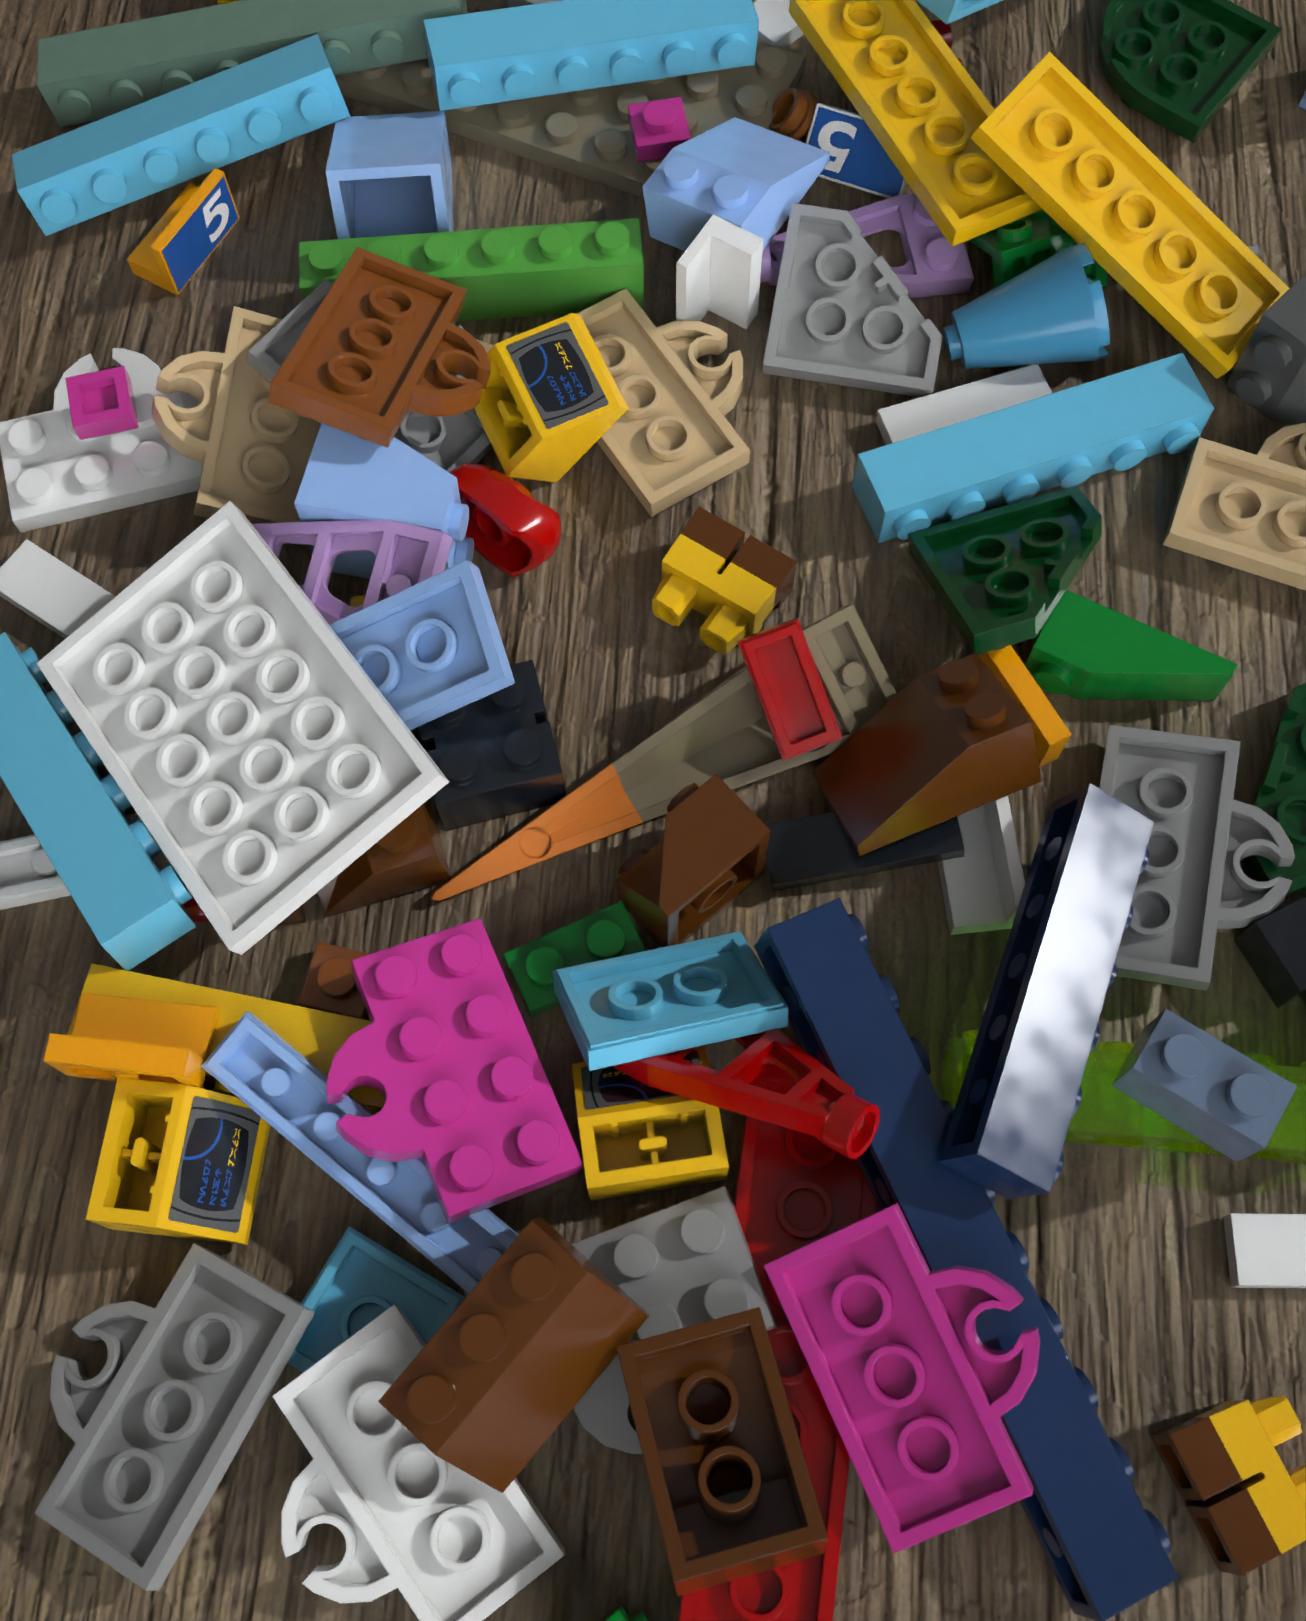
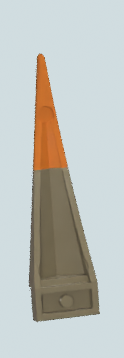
M854 605L844 606L802 629L842 739L782 761L745 666L435 889L430 899L436 901L444 900L580 846L668 814L667 806L682 789L692 783H696L700 787L715 774L733 790L834 753L897 695Z

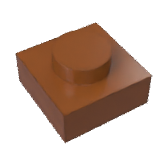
M318 942L298 1004L301 1007L367 1020L368 1013L352 974L351 964L353 959L369 955L370 953Z

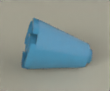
M1079 243L1069 246L951 312L952 325L943 327L944 341L950 361L960 359L964 369L1087 362L1107 358L1109 353L1103 347L1110 345L1108 313L1100 280L1092 282L1091 278H1086L1083 266L1094 263L1086 245Z

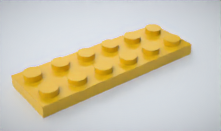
M790 0L788 12L951 247L1043 210L970 139L977 128L995 109L915 0Z
M1050 51L986 118L970 138L1078 244H1085L1092 258L1216 379L1230 371L1236 364L1263 313L1290 289Z

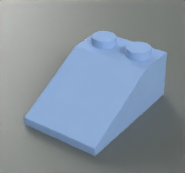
M734 117L672 148L643 185L649 235L651 238L686 251L714 214L763 238L764 251L789 217L791 204L800 202L828 164L830 152Z

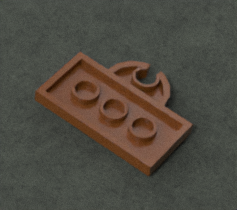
M356 247L271 381L268 403L387 448L408 411L428 416H455L473 409L480 403L482 390L487 388L491 363L485 348L469 332L454 325L463 309L467 289ZM451 374H458V375H461V376H463V377H465V378H467V379H461V378L452 376Z

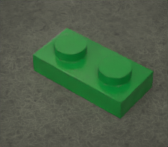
M619 901L510 950L503 955L531 1018L560 1005L553 989L552 971L643 952L646 949L623 901Z

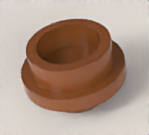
M795 88L785 90L772 106V116L775 112L776 114L771 121L770 128L776 133L795 140L806 138L809 134L817 106L816 97L808 90L798 91Z

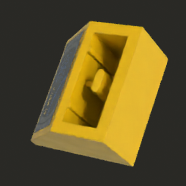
M570 313L494 344L487 352L491 363L487 388L482 390L480 403L474 407L505 474L513 478L558 482L629 409L581 315Z
M705 1045L696 1047L683 1058L688 1062L710 1068ZM586 1062L572 1064L584 1170L591 1201L726 1180L729 1164L719 1107L647 1086L612 1066L589 1071Z
M118 1077L86 1220L117 1231L248 1245L271 1125L238 1097L185 1084Z

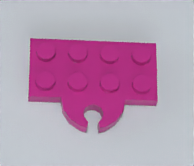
M481 918L352 960L351 971L371 1024L351 1034L334 1055L326 1082L327 1104L342 1102L349 1091L358 1086H370L377 1089L383 1095L385 1105L373 1116L360 1117L347 1114L337 1120L336 1130L347 1143L366 1156L391 1162L423 1158L447 1224L580 1173L584 1164Z
M898 1203L764 1265L893 1554L1033 1494V1484L1001 1420V1416L1021 1402L1036 1376L1040 1350L1038 1326L1023 1329L1017 1342L1006 1350H994L987 1347L979 1339L975 1327L977 1316L982 1311L991 1308L1011 1311L1022 1303L1024 1298L1013 1286L987 1270L960 1265L930 1271Z

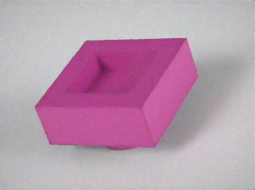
M681 97L628 104V122L637 163L664 159L672 148L691 139Z
M124 366L65 378L72 426L80 440L139 428L131 378Z

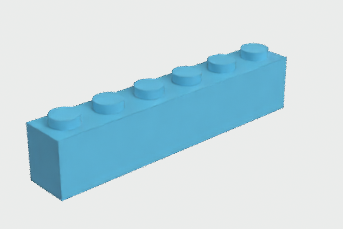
M560 0L423 20L429 68L440 111L755 65L759 18L752 0Z
M315 34L11 154L16 187L44 235L48 236L210 172L214 168L218 169L347 118L350 114L318 34Z
M1180 353L860 453L857 457L852 488L878 543L897 537L900 540H907L909 533L950 520L954 521L975 515L985 509L1006 502L1010 505L1027 500L1038 492L1060 485L1063 488L1076 486L1086 481L1091 475L1113 468L1116 471H1124L1136 466L1147 457L1166 451L1169 454L1183 452L1192 447L1201 437V433L1214 407L1185 355Z
M4 632L0 634V777L100 945L125 970L129 971L196 927L183 906L184 903L193 897L171 865L162 870L158 867L153 857L162 852L161 848L141 819L131 824L124 812L131 808L132 805L111 774L105 778L101 777L96 768L103 764L102 760L82 731L76 735L74 734L69 725L74 723L75 720L54 690L48 693L43 684L48 680L36 664L41 660L32 647L20 652Z

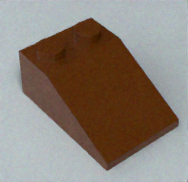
M976 653L961 659L951 660L937 669L917 676L812 772L816 785L859 856L1042 781L1032 721Z
M760 1307L616 1346L676 1595L681 1596L824 1554L828 1536Z

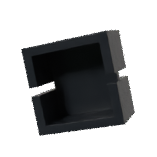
M533 660L510 665L515 684L418 726L423 748L449 781L448 784L434 794L435 803L445 831L553 805L566 796L563 772L550 723L547 719L546 708Z

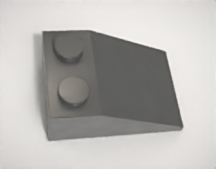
M1306 274L1263 313L1225 385L1242 402L1254 407L1268 419L1288 425L1306 423Z

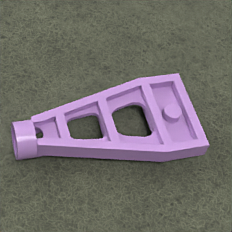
M915 194L897 195L848 211L861 227V235L863 237L883 230H894L899 233L907 263L900 267L891 268L908 289L909 298L970 292L974 276L965 243L963 242L951 247ZM786 232L775 235L762 253L760 282H768V285L777 286Z
M388 519L389 521L342 520L252 524L277 558H279L282 545L286 543L314 546L304 585H299V587L329 625L443 572L453 538L444 532ZM369 551L375 554L376 560L364 603L361 606L352 607L335 598L328 590L337 555L343 552Z

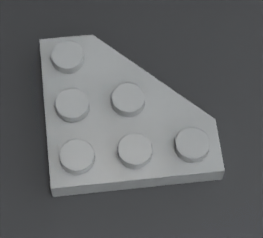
M798 203L791 204L762 373L923 397L933 394L943 336L929 318L926 320L908 297V289L883 256L878 257L861 235V227L848 211Z

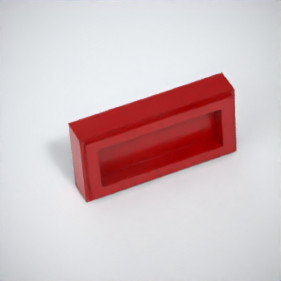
M798 618L737 640L782 761L842 739Z

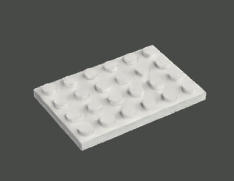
M231 501L226 503L36 663L224 944L230 951L240 955L244 954L449 783L442 771L250 521Z

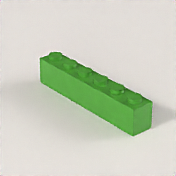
M639 218L299 242V289L303 300L326 279L334 284L356 247L467 289L464 306L456 322L579 313L625 288L639 306L644 308V264Z

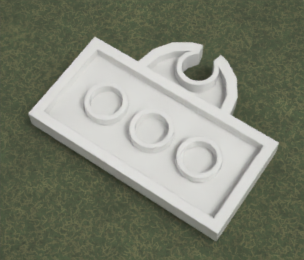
M112 348V359L117 367L124 366L131 378L139 428L80 440L72 426L65 378L99 371L91 353L80 358L63 373L55 388L53 410L0 422V450L11 516L15 526L22 533L198 491L203 464L181 455L162 438L152 416L154 396L167 397L175 405L182 408L196 407L200 404L198 400L186 392H175L166 395L157 391V378L161 372L157 364L144 354L124 348Z
M397 1303L272 1396L313 1458L293 1481L281 1511V1544L286 1558L300 1551L305 1546L313 1526L322 1523L334 1525L344 1535L346 1541L345 1556L342 1561L334 1565H318L303 1581L302 1584L313 1593L339 1603L371 1602L398 1588L419 1621H483L565 1555V1548L517 1478L512 1481L503 1493L495 1490L433 1454L378 1402L426 1345Z

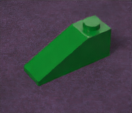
M1068 590L1065 591L1045 622L1025 664L1039 687L1053 694H1066L1075 699L1176 701H1214L1233 676L1238 665Z

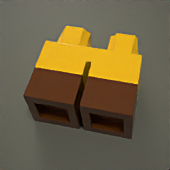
M699 506L662 560V581L652 599V612L656 617L672 626H679L692 608L707 616L708 618L700 627L699 638L706 646L724 656L737 645V640L758 633L763 621L775 606L780 608L793 591L797 561L751 535L744 543V531Z
M1284 1395L1270 1396L1249 1401V1399L1225 1401L1213 1407L1212 1410L1182 1423H1174L1149 1434L1181 1498L1195 1500L1185 1506L1218 1570L1221 1572L1245 1576L1306 1541V1463L1287 1472L1274 1448L1302 1433L1301 1423Z

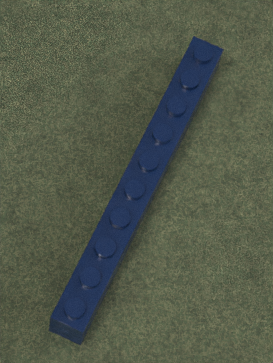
M838 898L767 928L754 945V948L766 973L788 1006V1019L803 1050L852 1087L854 1095L879 1107L880 1121L877 1132L870 1146L860 1157L856 1158V1161L880 1211L896 1203L899 1204L930 1271L958 1265L987 1270L1013 1286L1024 1298L1022 1303L1011 1311L991 1308L978 1314L975 1324L976 1332L981 1342L987 1347L994 1350L1009 1349L1017 1342L1023 1329L1038 1326L1040 1350L1036 1376L1021 1402L1001 1416V1420L1034 1487L1033 1494L1020 1500V1503L1073 1613L1096 1621H1106L1179 1579L1167 1556L1171 1552V1544L1167 1533L1156 1516L1143 1508L1130 1482L1134 1479V1470L1130 1459L1121 1445L1112 1437H1108L1095 1411L1099 1406L1095 1389L1084 1372L1078 1367H1073L1060 1341L1064 1336L1060 1319L1053 1307L1045 1299L1038 1297L1026 1273L1029 1269L1026 1251L1014 1233L1009 1230L1005 1231L993 1206L996 1202L995 1192L938 1162L954 1108L946 1100H940L928 1076L931 1073L928 1055L922 1044L915 1037L908 1036L897 1014L900 1006L896 991L886 976L877 974L868 956L869 942L862 923L854 914L848 915L841 899Z

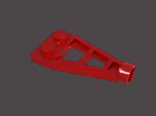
M778 1029L734 1038L746 1050L723 1069H712L684 1060L683 1058L696 1047L612 1066L647 1086L813 1135L827 1147L850 1159L860 1157L867 1150L879 1126L880 1110L878 1106L854 1095L852 1087ZM771 1064L782 1068L799 1081L785 1095L753 1086L749 1083Z

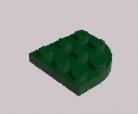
M1110 0L1099 32L1098 54L1107 80L1126 106L1135 109L1147 118L1194 143L1273 48L1282 28L1229 0Z

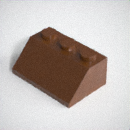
M538 1217L529 1222L378 1402L433 1454L503 1493L617 1356L616 1346L626 1344L650 1314L544 1219Z

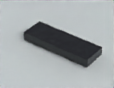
M833 812L765 824L771 830L767 861L773 891L964 857V845L957 816L861 856L857 853Z

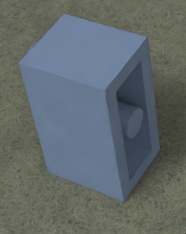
M1165 1009L1143 1028L1111 1085L1235 1162H1239L1266 1148L1297 1088L1296 1085L1168 1009Z

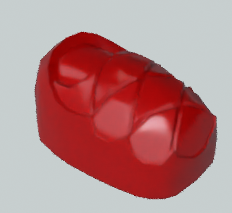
M465 462L449 472L457 477L461 504L469 506L466 537L474 539V550L488 562L514 578L537 568L553 556L562 536L560 516L552 508L536 501L524 485L518 481L515 482L514 479L494 469L491 470L490 467L480 464H467Z

